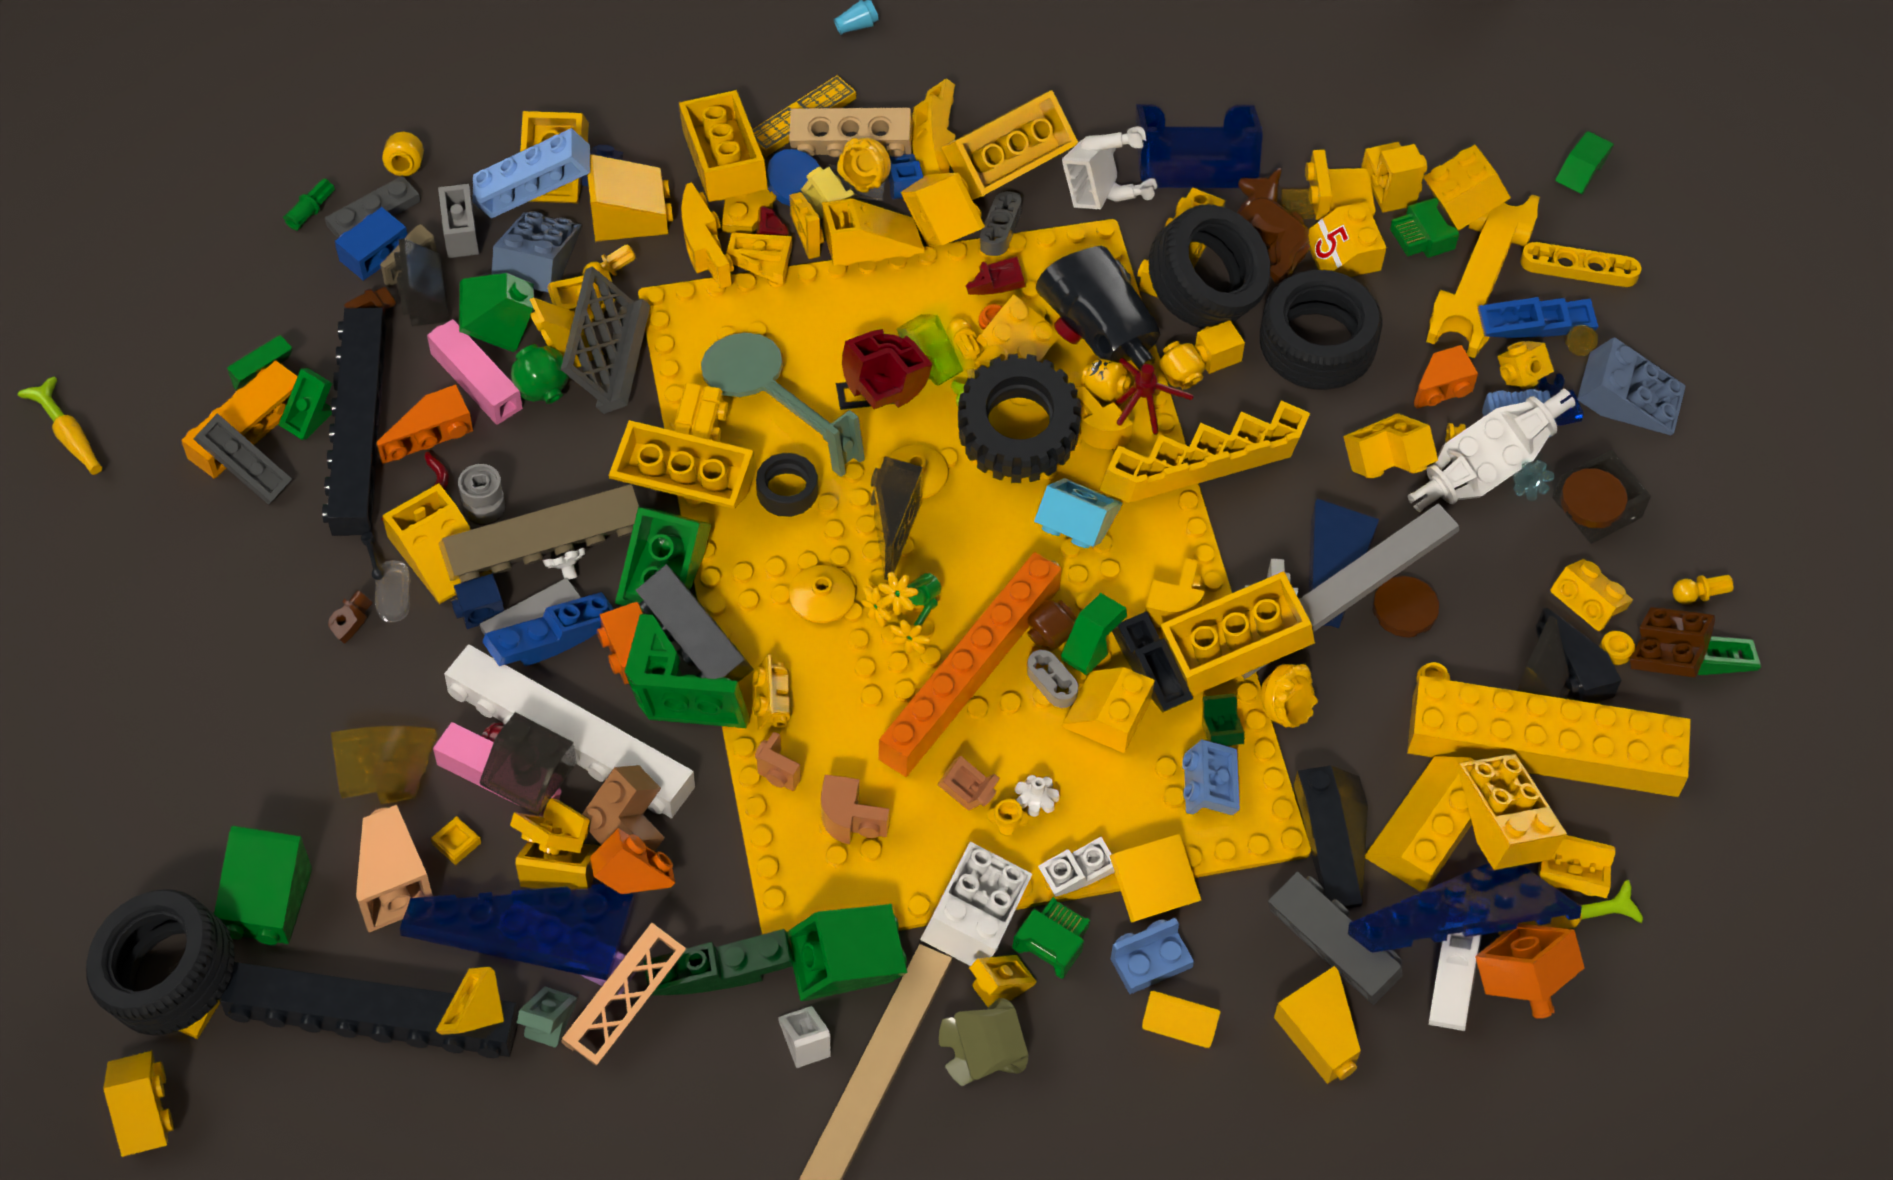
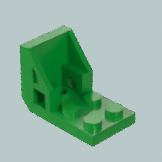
M640 614L625 667V674L637 704L649 720L747 728L749 714L738 681H732L725 677L708 679L690 674L683 676L678 668L680 664L678 654L653 615Z

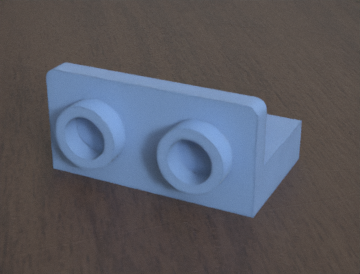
M1202 739L1184 754L1182 760V767L1185 773L1183 797L1186 801V813L1194 815L1200 809L1207 808L1234 815L1240 810L1237 749Z
M1176 918L1168 921L1158 920L1149 925L1145 931L1135 935L1127 933L1119 937L1113 944L1110 959L1129 994L1193 968L1194 961L1178 934L1179 923Z

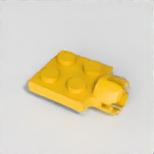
M1013 294L976 339L984 347V351L975 361L974 368L977 370L981 365L989 368L990 360L1000 357L1001 361L1008 360V354H1018V358L1026 359L1027 354L1037 356L1036 361L1039 362L1060 335L1056 332L1053 325Z

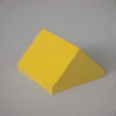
M528 841L517 855L515 865L520 887L589 896L594 878L590 856L600 846L583 844L580 853L560 850L558 855L539 850L540 844Z

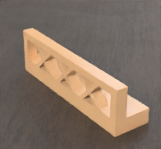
M651 923L563 1036L562 1044L571 1051L576 1050L597 1066L679 960L686 948L655 924ZM659 939L675 951L667 962L651 964L650 951ZM646 958L647 965L639 966ZM662 968L653 979L652 969ZM648 970L650 985L646 990L629 993L628 980L632 974ZM624 986L625 994L617 995ZM640 997L631 1008L630 998ZM625 999L627 1015L623 1020L607 1022L605 1009L612 1001ZM602 1016V1023L595 1024L599 1017ZM617 1026L609 1037L607 1028ZM603 1028L605 1043L595 1055L580 1042L589 1030Z

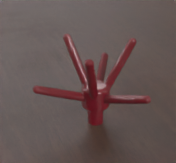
M1124 358L1119 359V362L1135 377V382L1129 390L1114 402L1119 407L1133 395L1116 424L1121 426L1139 398H1146L1152 432L1154 435H1157L1159 430L1153 395L1157 396L1160 394V391L1188 400H1192L1194 396L1182 390L1157 383L1154 367L1150 364L1143 365L1141 372H1139Z

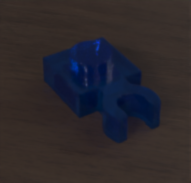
M1560 373L1556 374L1555 385L1549 384L1546 377L1541 378L1539 390L1542 392L1549 391L1550 398H1552L1564 387L1565 379ZM1573 389L1567 390L1570 395L1560 401V403L1563 404L1573 397L1576 405L1555 418L1557 426L1581 422L1584 413Z

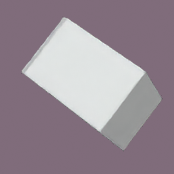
M812 1006L778 1017L796 1068L831 1057L829 1030Z

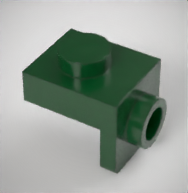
M1234 693L1203 697L1202 726L1208 741L1228 747L1244 744L1245 732L1237 715V697Z

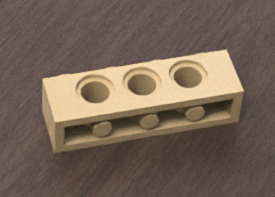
M911 108L791 109L790 146L791 149L805 152L811 157L813 155L839 157L846 143L852 138H872L885 147L889 156L899 157L904 154H912L913 121ZM820 132L827 133L826 135L821 137L815 136ZM849 132L857 133L854 136H846ZM878 132H886V133H887V134H885L884 136H876V135H875V134L878 133Z

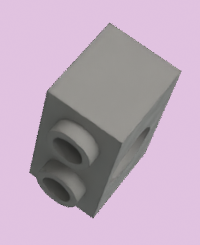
M469 184L438 187L448 258L479 254Z

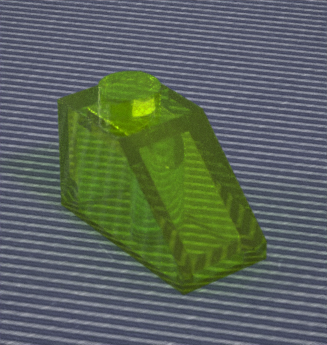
M920 314L896 328L901 338L907 335L933 363L929 379L935 385L939 386L964 371L938 315Z

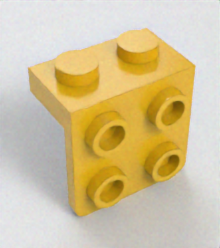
M1313 150L1311 161L1307 162L1305 166V177L1310 182L1309 201L1310 204H1313L1315 219H1323L1337 207L1367 202L1374 217L1375 205L1368 170L1364 168L1328 169L1325 150Z

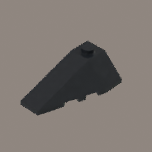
M1332 765L1298 770L1293 792L1311 847L1310 853L1317 877L1324 889L1322 894L1331 902L1334 899L1338 900L1346 909L1362 906L1368 804L1360 778Z

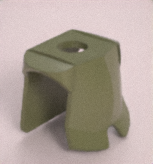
M997 999L986 1010L959 1011L952 1018L942 1019L939 1030V1045L941 1047L953 1048L955 1058L948 1062L945 1067L960 1086H964L974 1080H979L997 1070L1018 1074L1022 1073L1026 1068L1029 1055L1015 1007L1007 999Z

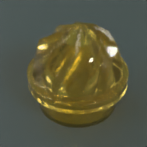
M1577 325L1566 334L1565 344L1568 346V350L1577 356L1588 355L1597 347L1598 336L1592 328L1586 325Z

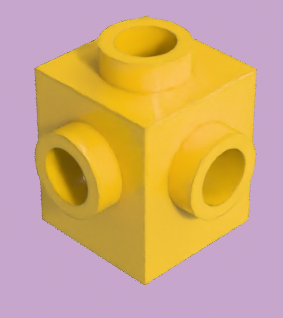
M1517 342L1508 346L1507 352L1497 356L1501 366L1500 374L1505 380L1506 385L1520 386L1521 389H1528L1536 386L1539 383V379L1554 372L1545 343Z

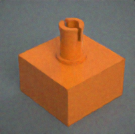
M1516 923L1475 956L1485 994L1529 1000L1532 1016L1538 1019L1549 1017L1552 1015L1551 1013L1555 1012L1551 996L1585 968L1575 930Z

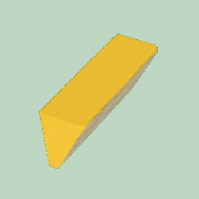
M1151 991L1142 1028L1184 1042L1210 1048L1221 1011L1157 991Z

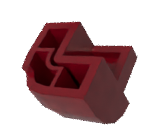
M883 329L870 331L846 340L842 353L843 374L854 397L862 394L874 410L890 403H894L899 408L910 402L925 387L933 365L918 345L907 335L901 338L892 334H884Z

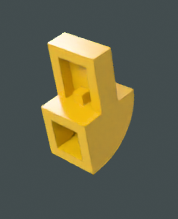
M1085 387L1077 390V399H1080L1081 439L1099 449H1116L1118 445L1122 447L1131 441L1133 423L1127 417L1121 426L1116 424L1122 414L1120 408L1114 402L1103 408Z

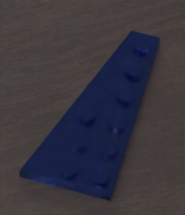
M1487 863L1350 922L1348 935L1368 951L1375 953L1411 947L1414 940L1431 938L1435 943L1447 941L1449 934L1463 932L1464 937L1517 929L1518 923L1535 921L1538 925L1549 924L1552 917L1566 915L1568 920L1579 919L1582 907L1523 865L1494 870L1490 863Z
M605 884L592 885V888L570 890L568 887L514 890L512 894L492 895V892L479 893L478 897L457 898L455 895L411 898L400 926L401 936L608 980L637 892L620 894L610 887H605Z

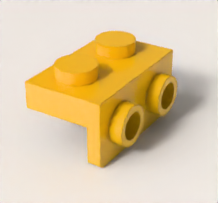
M1585 559L1566 566L1550 589L1551 593L1597 631L1604 629L1612 616L1627 610L1633 601L1626 594L1623 586L1609 580L1601 573L1600 568L1595 563Z
M550 798L543 817L514 812L510 826L522 833V839L540 844L539 850L558 855L560 850L581 852L583 842L588 834L590 820L561 801Z
M1566 835L1552 858L1539 862L1538 882L1553 888L1578 891L1587 896L1607 898L1611 887V866L1616 848L1611 845Z

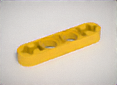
M1540 242L1528 243L1524 247L1520 259L1522 267L1532 273L1620 287L1634 286L1642 270L1641 264L1629 256ZM1567 258L1572 261L1573 265L1563 266L1558 262V259ZM1598 263L1604 270L1594 271L1588 264Z

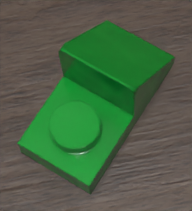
M301 368L278 425L301 440L309 438L332 415L331 406L325 403L332 382L309 368Z

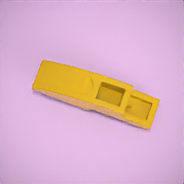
M947 78L929 89L926 99L914 106L912 148L916 161L920 163L923 177L927 174L950 173V163L941 148L955 140V134L947 130L950 109L954 101L955 84Z
M693 183L686 184L682 199V222L687 253L696 273L709 270L719 288L723 289L732 285L730 272L734 271V266L730 256L723 254L721 251V244L717 229L721 227L716 212L709 210L704 193H698Z

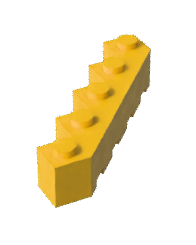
M1281 400L1271 424L1240 412L1231 435L1203 423H1200L1190 446L1159 434L1149 458L1118 445L1106 470L1100 491L1131 503L1290 458L1310 413Z

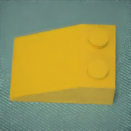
M523 111L520 152L570 128L588 143L589 122L583 113ZM582 177L528 202L578 203Z

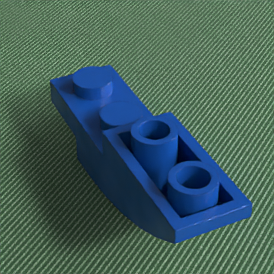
M602 592L547 607L543 617L485 633L483 644L498 666L521 660L524 666H528L558 655L597 634V629L601 628L599 614L614 610V608Z

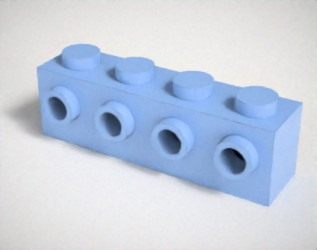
M570 128L488 168L480 170L473 174L472 203L492 219L590 173V144Z

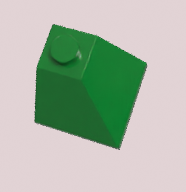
M508 273L463 278L460 281L459 332L514 353L518 348L530 314L534 309L530 302V299L534 298V284Z

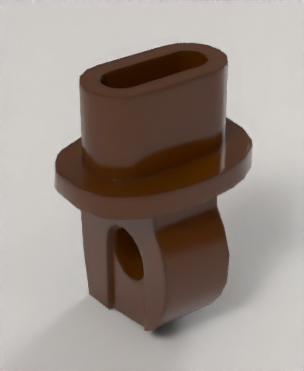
M384 286L375 291L371 289L364 290L365 294L345 303L344 307L383 308L385 316V310L395 306L396 302Z
M359 590L355 592L349 601L344 598L342 601L344 606L334 611L328 621L330 630L344 644L365 623L367 616L364 613L373 604Z

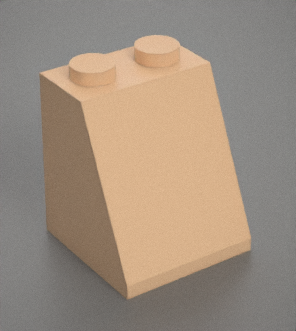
M397 805L377 809L371 815L363 818L356 897L368 933L436 906L427 873Z

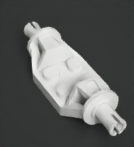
M1562 389L1544 403L1532 396L1527 398L1526 402L1496 408L1442 445L1437 455L1438 461L1426 469L1430 481L1408 495L1410 503L1423 497V500L1413 506L1418 512H1421L1440 497L1449 504H1454L1457 500L1480 498L1534 461L1548 437L1555 435L1558 431L1554 419L1576 405L1574 398L1571 397L1561 404L1560 401L1570 395L1566 389ZM1449 462H1452L1444 471H1441ZM1464 483L1467 484V485H1465V486H1463V487H1461V488H1458V489H1456V490L1454 489V488H1456V487H1458V486H1460V485H1462V484H1464Z

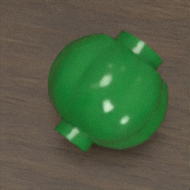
M533 344L523 348L516 354V361L511 368V381L520 390V396L523 399L531 402L545 400L546 404H551L563 396L561 390L567 384L569 376L561 370L564 356L560 351L553 347H538L537 344Z

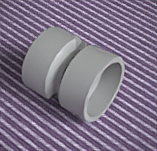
M475 464L463 470L458 478V487L466 517L478 524H489L496 521L505 510V499L498 471L487 464Z

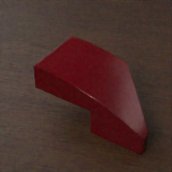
M1017 256L989 265L983 261L979 266L980 271L972 282L969 281L966 285L968 295L996 294L1026 287Z

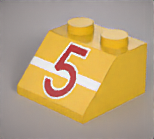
M1367 202L1337 207L1308 229L1310 251L1318 270H1330L1349 277L1381 271L1387 247Z

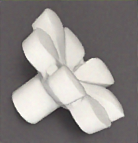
M585 548L568 551L555 559H545L543 563L548 569L553 567L561 569L564 579L576 578L578 576L574 564L583 558Z
M1035 775L1028 776L1026 783L1018 782L1015 787V792L1020 795L1016 801L1021 805L1022 809L1029 806L1028 814L1034 817L1039 815L1040 808L1046 813H1051L1055 809L1053 802H1058L1060 796L1058 790L1051 788L1053 781L1047 776L1044 778L1036 777Z

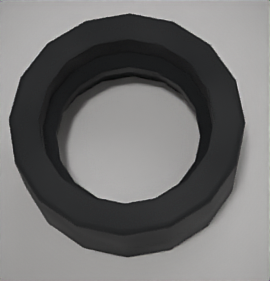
M781 453L771 456L759 467L756 477V492L760 504L768 512L777 516H796L811 508L817 499L818 475L814 465L805 457L795 453ZM781 474H795L806 481V488L796 495L780 496L768 488V482Z

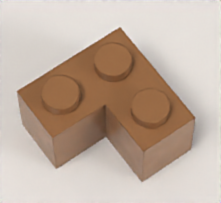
M640 765L614 767L582 813L583 816L590 820L588 831L602 845L619 828L628 835L634 834L638 836L648 848L655 852L665 837L650 823L643 813L661 788Z

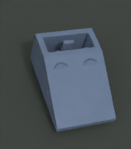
M535 211L524 212L493 246L492 275L508 273L533 283L535 290L548 292L547 287L549 283L561 280L582 229V224L572 223L568 218L554 219L545 217L543 214Z
M1613 337L1590 352L1577 400L1603 417L1672 435L1675 431L1686 386Z

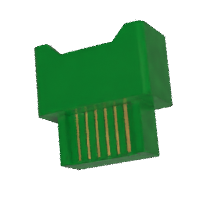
M1436 197L1410 205L1406 215L1392 219L1390 231L1407 257L1424 252L1426 257L1430 258L1456 248L1459 232L1455 227L1447 225L1437 209L1439 201Z
M1052 898L1042 913L1033 909L1015 934L1013 949L1018 953H1033L1054 967L1055 975L1063 979L1082 953L1084 944L1082 936L1089 928L1090 919H1085L1057 902V899Z

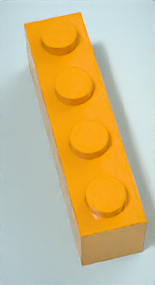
M276 360L267 368L262 369L252 381L243 388L238 389L233 397L220 408L214 409L201 424L188 431L181 440L187 459L215 479L226 467L194 440V437L218 413L248 441L255 445L279 424L298 376Z

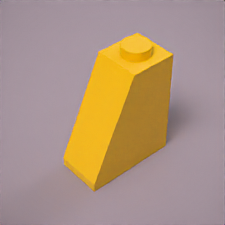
M1333 966L1280 1001L1274 1015V1019L1327 1084L1337 1077L1340 1080H1344L1357 1069L1356 1063L1361 1052L1340 973Z

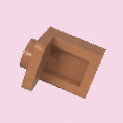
M773 732L769 740H763L757 748L755 758L757 759L758 774L766 777L776 787H786L794 791L800 782V764L779 754L781 751V735Z
M962 756L954 759L937 785L969 811L979 805L984 807L992 800L996 794L994 786L1000 778L995 774L985 777Z

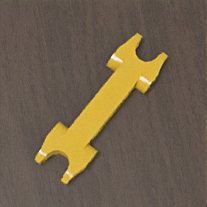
M1531 195L1520 206H1510L1503 203L1469 224V229L1481 232L1456 293L1453 294L1440 290L1433 306L1426 342L1435 344L1443 333L1450 331L1458 332L1465 336L1469 342L1467 355L1472 358L1478 355L1490 337L1484 336L1477 308L1479 305L1487 304L1511 244L1514 243L1523 247L1528 244L1538 216L1540 197Z

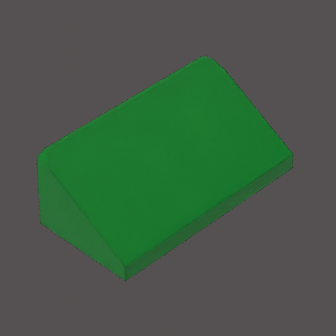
M279 335L228 366L227 370L234 389L237 391L248 384L262 369L267 368L275 360L279 363L287 360L292 353L291 345Z

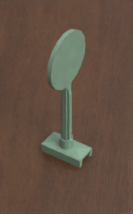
M738 333L728 335L716 341L705 352L701 368L703 379L709 387L720 388L723 395L734 397L755 395L761 391L767 392L823 435V439L828 442L832 471L840 477L846 474L845 464L854 458L860 463L865 460L859 417L849 410L833 423H829L776 382L781 373L783 363L780 349L771 339L760 334Z

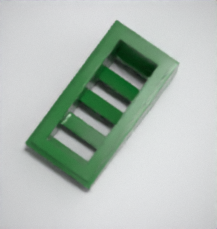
M1711 636L1706 655L1697 675L1758 671L1761 668V664L1753 639ZM1738 650H1741L1744 659H1740Z

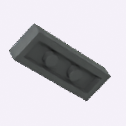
M402 175L325 217L326 226L339 238L341 234L355 227L367 215L373 214L381 207L394 217L420 202L419 193Z
M218 413L194 437V440L268 505L292 480L291 477Z

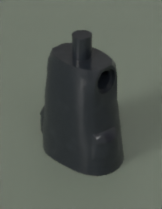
M1094 246L1074 252L1055 261L1044 270L1036 283L1037 293L1086 341L1099 358L1120 363V358H1124L1127 361L1132 360L1140 371L1143 365L1154 364L1155 359L1149 350L1160 337L1158 324L1131 285L1130 274L1119 260H1115L1107 247Z

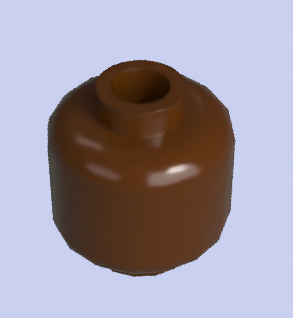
M1047 600L1029 615L1028 625L1031 630L1027 634L1039 648L1046 645L1050 649H1057L1068 640L1077 617L1062 600L1058 602Z

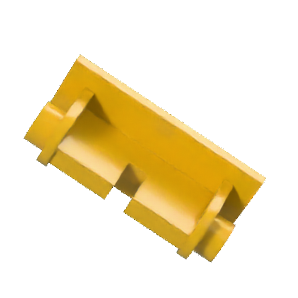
M767 655L762 663L754 669L752 684L756 687L753 712L757 716L758 730H762L767 722H772L775 727H785L790 719L789 697L777 696V693L784 695L788 693V670L781 662L771 664V655Z

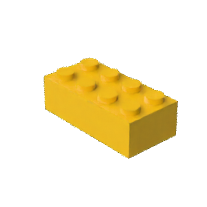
M737 90L678 102L683 133L709 202L768 189L764 158Z
M1053 90L941 148L954 173L958 172L966 181L968 193L971 199L974 200L1073 148L1078 144V141Z
M1284 571L1160 624L1163 637L1192 696L1315 643L1312 624Z

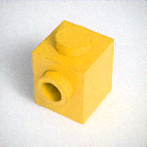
M1230 320L1216 326L1205 327L1200 332H1197L1195 348L1206 365L1205 369L1209 374L1242 362L1245 342Z

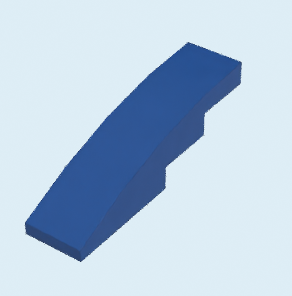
M1539 297L1479 305L1477 308L1485 337L1560 336L1594 332L1598 328L1591 299L1566 302L1565 298L1539 301Z

